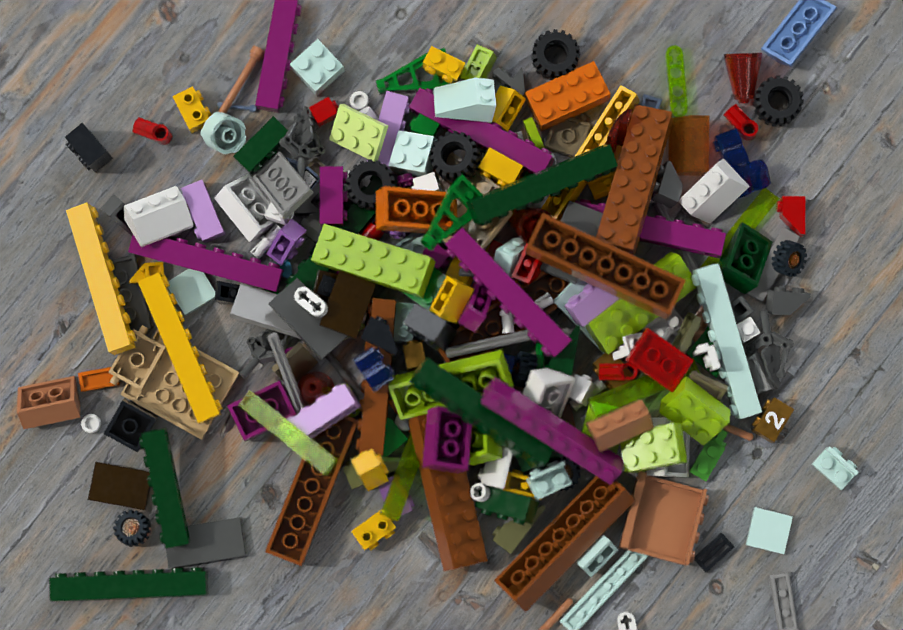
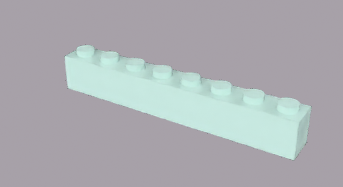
M711 264L692 270V282L698 289L697 299L704 310L702 312L703 320L705 323H708L709 327L708 337L714 344L720 363L719 374L724 379L725 385L728 386L725 394L731 402V405H729L731 414L735 418L742 419L761 413L762 410L719 264Z

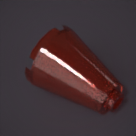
M762 53L724 54L734 100H738V103H750V99H754Z
M527 207L520 211L514 209L511 210L513 215L509 218L508 223L526 244L529 243L542 214L552 216L549 212L540 208Z
M318 371L307 373L298 383V389L305 406L313 405L316 403L317 398L322 395H328L335 387L332 379L327 374ZM316 385V390L311 391V388Z

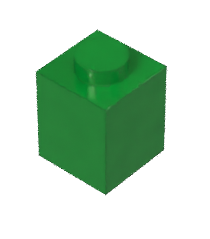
M419 113L417 118L413 117L409 127H411L410 132L435 137L440 124Z

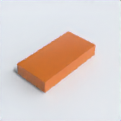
M111 367L78 373L81 392L119 386L120 382L117 385L110 383L113 375L108 372Z

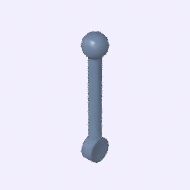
M219 102L217 108L220 109L223 103ZM255 105L230 106L231 109L249 110L252 113L256 111Z

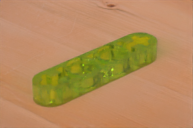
M672 45L665 53L669 107L673 118L682 119L688 112L684 58L682 49L677 45ZM672 50H675V53H679L676 57V63L680 62V64H672L673 56H669ZM673 68H677L680 70L681 76L674 78L671 76L670 71ZM680 87L683 93L681 96H675L672 93V89ZM683 99L684 102L680 101V108L684 109V111L679 115L674 109L677 108V101Z

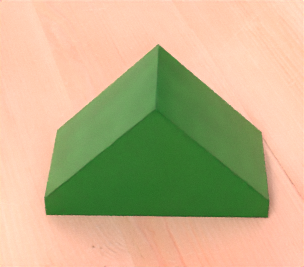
M391 418L386 419L383 457L390 456L408 441L407 437Z

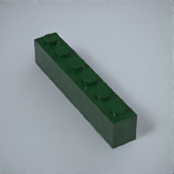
M167 427L143 432L139 441L141 449H145L146 456L143 457L145 468H149L150 475L147 476L149 487H153L154 494L151 497L153 506H157L158 513L155 516L157 525H161L162 532L159 533L161 544H165V549L189 544L191 540Z

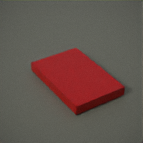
M649 328L644 330L625 359L672 393L694 362L693 359Z

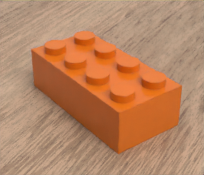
M595 61L525 92L526 102L541 132L610 101L611 95Z
M382 187L376 191V230L426 234L446 192ZM457 198L453 200L450 206V212L456 217ZM444 215L438 226L446 231L452 226L453 222Z

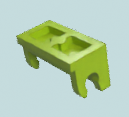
M476 45L460 79L463 81L472 78L487 79L497 59L495 53L480 45Z

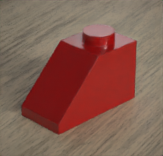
M782 196L776 203V212L779 213V218L795 234L803 237L805 235L806 196Z
M526 243L511 278L531 284L540 275L542 261L525 254L528 245Z

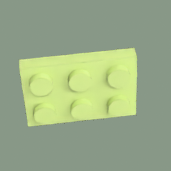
M339 104L329 140L376 162L380 156L388 125L345 104Z

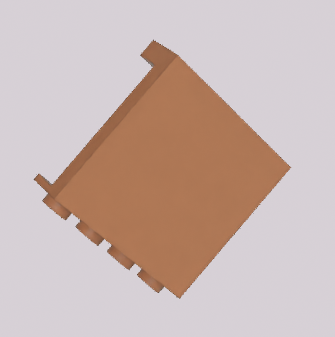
M638 472L632 492V497L635 501L628 508L619 548L688 566L689 562H693L695 551L692 550L694 543H698L700 533L697 532L698 525L703 523L704 514L702 509L703 506L707 505L709 495L706 494L707 489L701 490L661 478L646 476L647 473Z

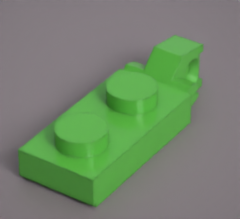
M722 429L716 437L714 436L703 446L689 470L691 474L705 482L707 481L725 450L727 443L723 441L728 432Z

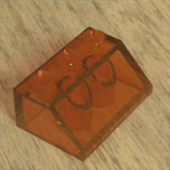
M688 115L673 118L669 134L668 161L672 162L678 175L704 176L709 171L708 115Z

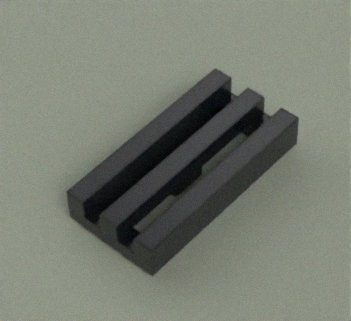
M721 532L694 556V561L707 573L734 548V545ZM722 538L723 541L700 561L699 558ZM727 544L728 547L706 567L704 564Z

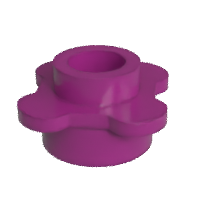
M411 173L400 175L397 177V186L409 188L413 186V179L415 177H412Z

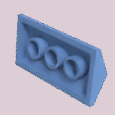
M799 0L761 50L776 62L792 67L833 15L837 7L825 0Z

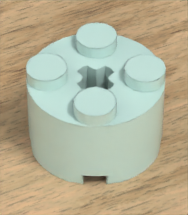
M215 112L205 121L201 130V136L210 148L222 154L235 153L245 144L246 128L244 123L238 118L227 113Z

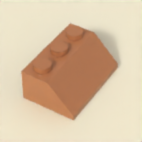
M75 376L18 387L17 414L23 429L80 418V400Z
M639 399L585 423L600 452L654 428L646 406Z

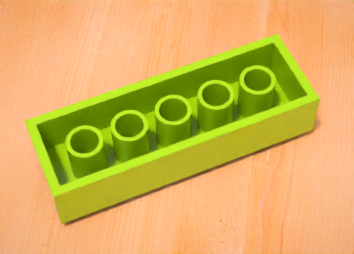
M324 224L311 258L317 265L336 271H343L358 278L419 298L424 297L436 263L431 257Z
M670 251L653 264L686 280L676 303L697 287L694 286L691 278L692 274L680 255ZM619 299L585 325V328L599 349L609 355L624 343V336L636 334L658 316L623 299Z
M502 350L439 365L481 395H483L484 389L494 377L512 388L514 385ZM415 371L392 376L388 385L400 420L427 414L428 409L436 406L446 407L440 402L433 401L430 395L424 391L417 390L409 382Z

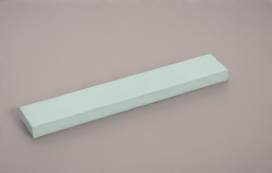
M626 550L567 612L560 622L568 630H579L648 556Z

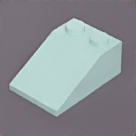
M472 78L434 88L435 117L492 123L496 108L494 80Z

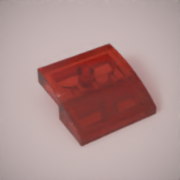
M632 109L624 111L609 130L607 144H610L614 155L617 146H623Z

